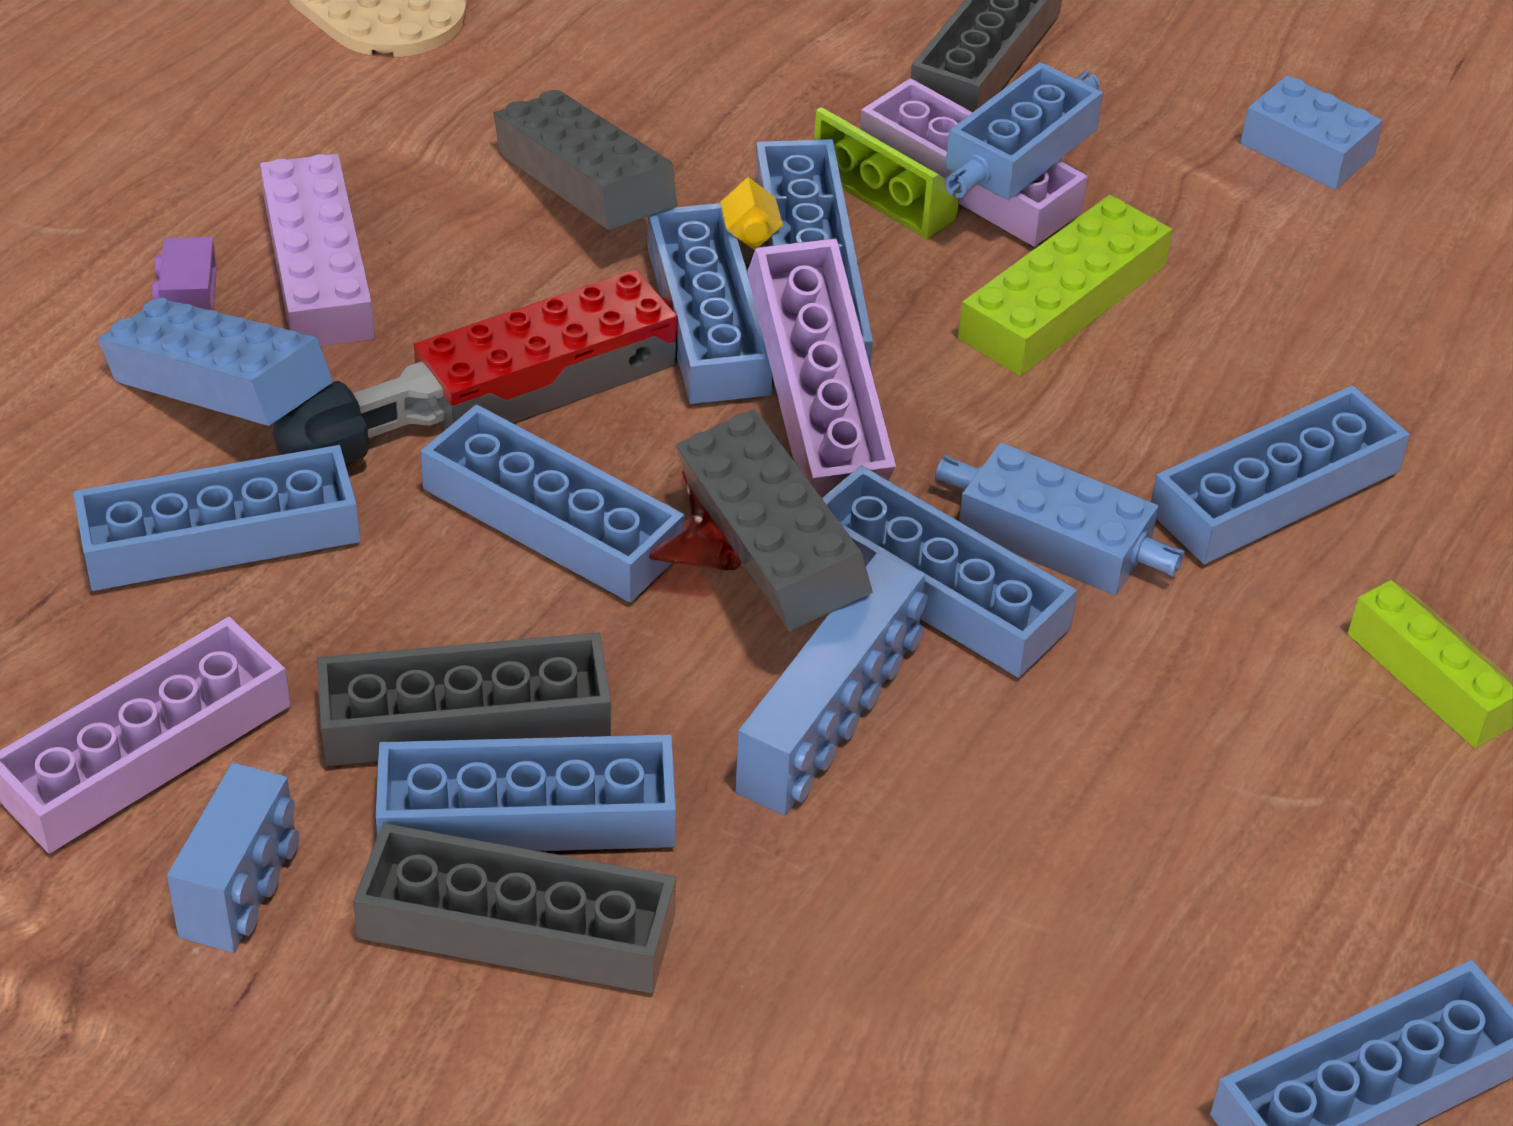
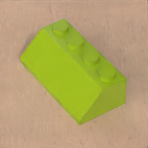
M822 107L816 110L814 140L833 139L842 189L925 239H929L957 219L959 198H956V193L952 196L947 191L945 178Z
M1392 580L1358 597L1348 635L1474 749L1513 728V679L1419 597Z

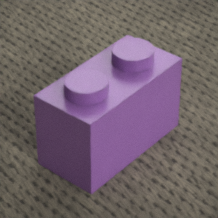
M213 237L164 238L162 255L155 256L156 277L159 280H153L152 282L153 299L166 298L170 301L214 310L217 264Z

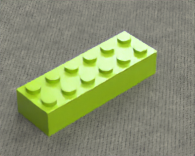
M1108 195L962 301L958 339L1017 375L1022 376L1164 268L1167 262L1173 229L1126 204L1124 201Z

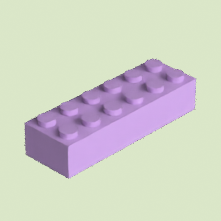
M910 78L861 109L860 129L946 179L947 176L953 173L945 168L949 130L973 112ZM1059 160L1009 201L976 185L966 195L959 198L958 204L1035 247L1082 213L1088 176Z
M317 154L312 157L288 160L276 159L260 163L264 201L289 330L317 337L320 346L375 339L372 303L339 155Z
M837 238L755 248L747 274L794 462L820 497L828 494L861 465L889 481L896 465Z
M229 616L1 749L0 803L50 854L290 707L286 669Z

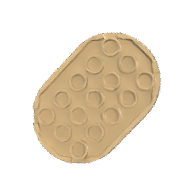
M288 0L294 8L339 44L367 55H372L373 50L380 53L393 52L394 57H405L437 49L458 35L463 28V20L466 15V0Z

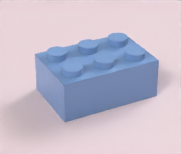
M1287 75L1248 107L1240 144L1336 190L1374 157L1383 120L1369 114L1364 109L1356 108L1337 99L1332 94L1324 93L1305 84L1300 79Z
M231 763L167 874L179 938L235 953L244 935L249 936L253 932L261 903L265 896L271 897L274 893L279 879V870L285 859L290 860L294 856L299 843V832L295 830L293 820L295 801L290 798L288 777Z

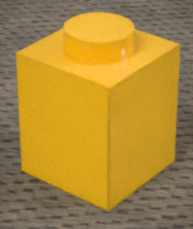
M749 177L720 202L727 231L754 251L755 248L760 247L783 226L776 197Z

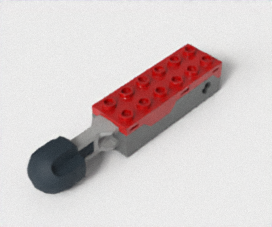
M635 269L414 343L415 364L407 366L399 378L352 393L346 384L335 381L274 422L272 435L280 455L340 445L346 464L366 456L369 450L370 437L408 424L430 426L438 423L443 431H445L476 404L511 423H515L674 367L677 315L672 311L670 300L659 296L639 271Z

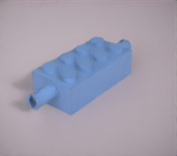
M1039 62L951 128L948 136L945 168L953 173L945 179L947 191L952 196L956 193V198H962L970 189L979 185L1009 201L1097 131L1103 92L1099 91L1100 82L1096 75L1092 73L1089 76L1090 72L1085 71L1075 79Z
M1000 442L986 463L979 468L951 458L947 454L943 456V459L940 460L935 473L936 481H942L964 490L962 493L959 522L1025 559L1115 596L1139 562L1167 573L1171 577H1175L1176 572L1180 569L1185 551L1152 539L1159 507L1157 504Z

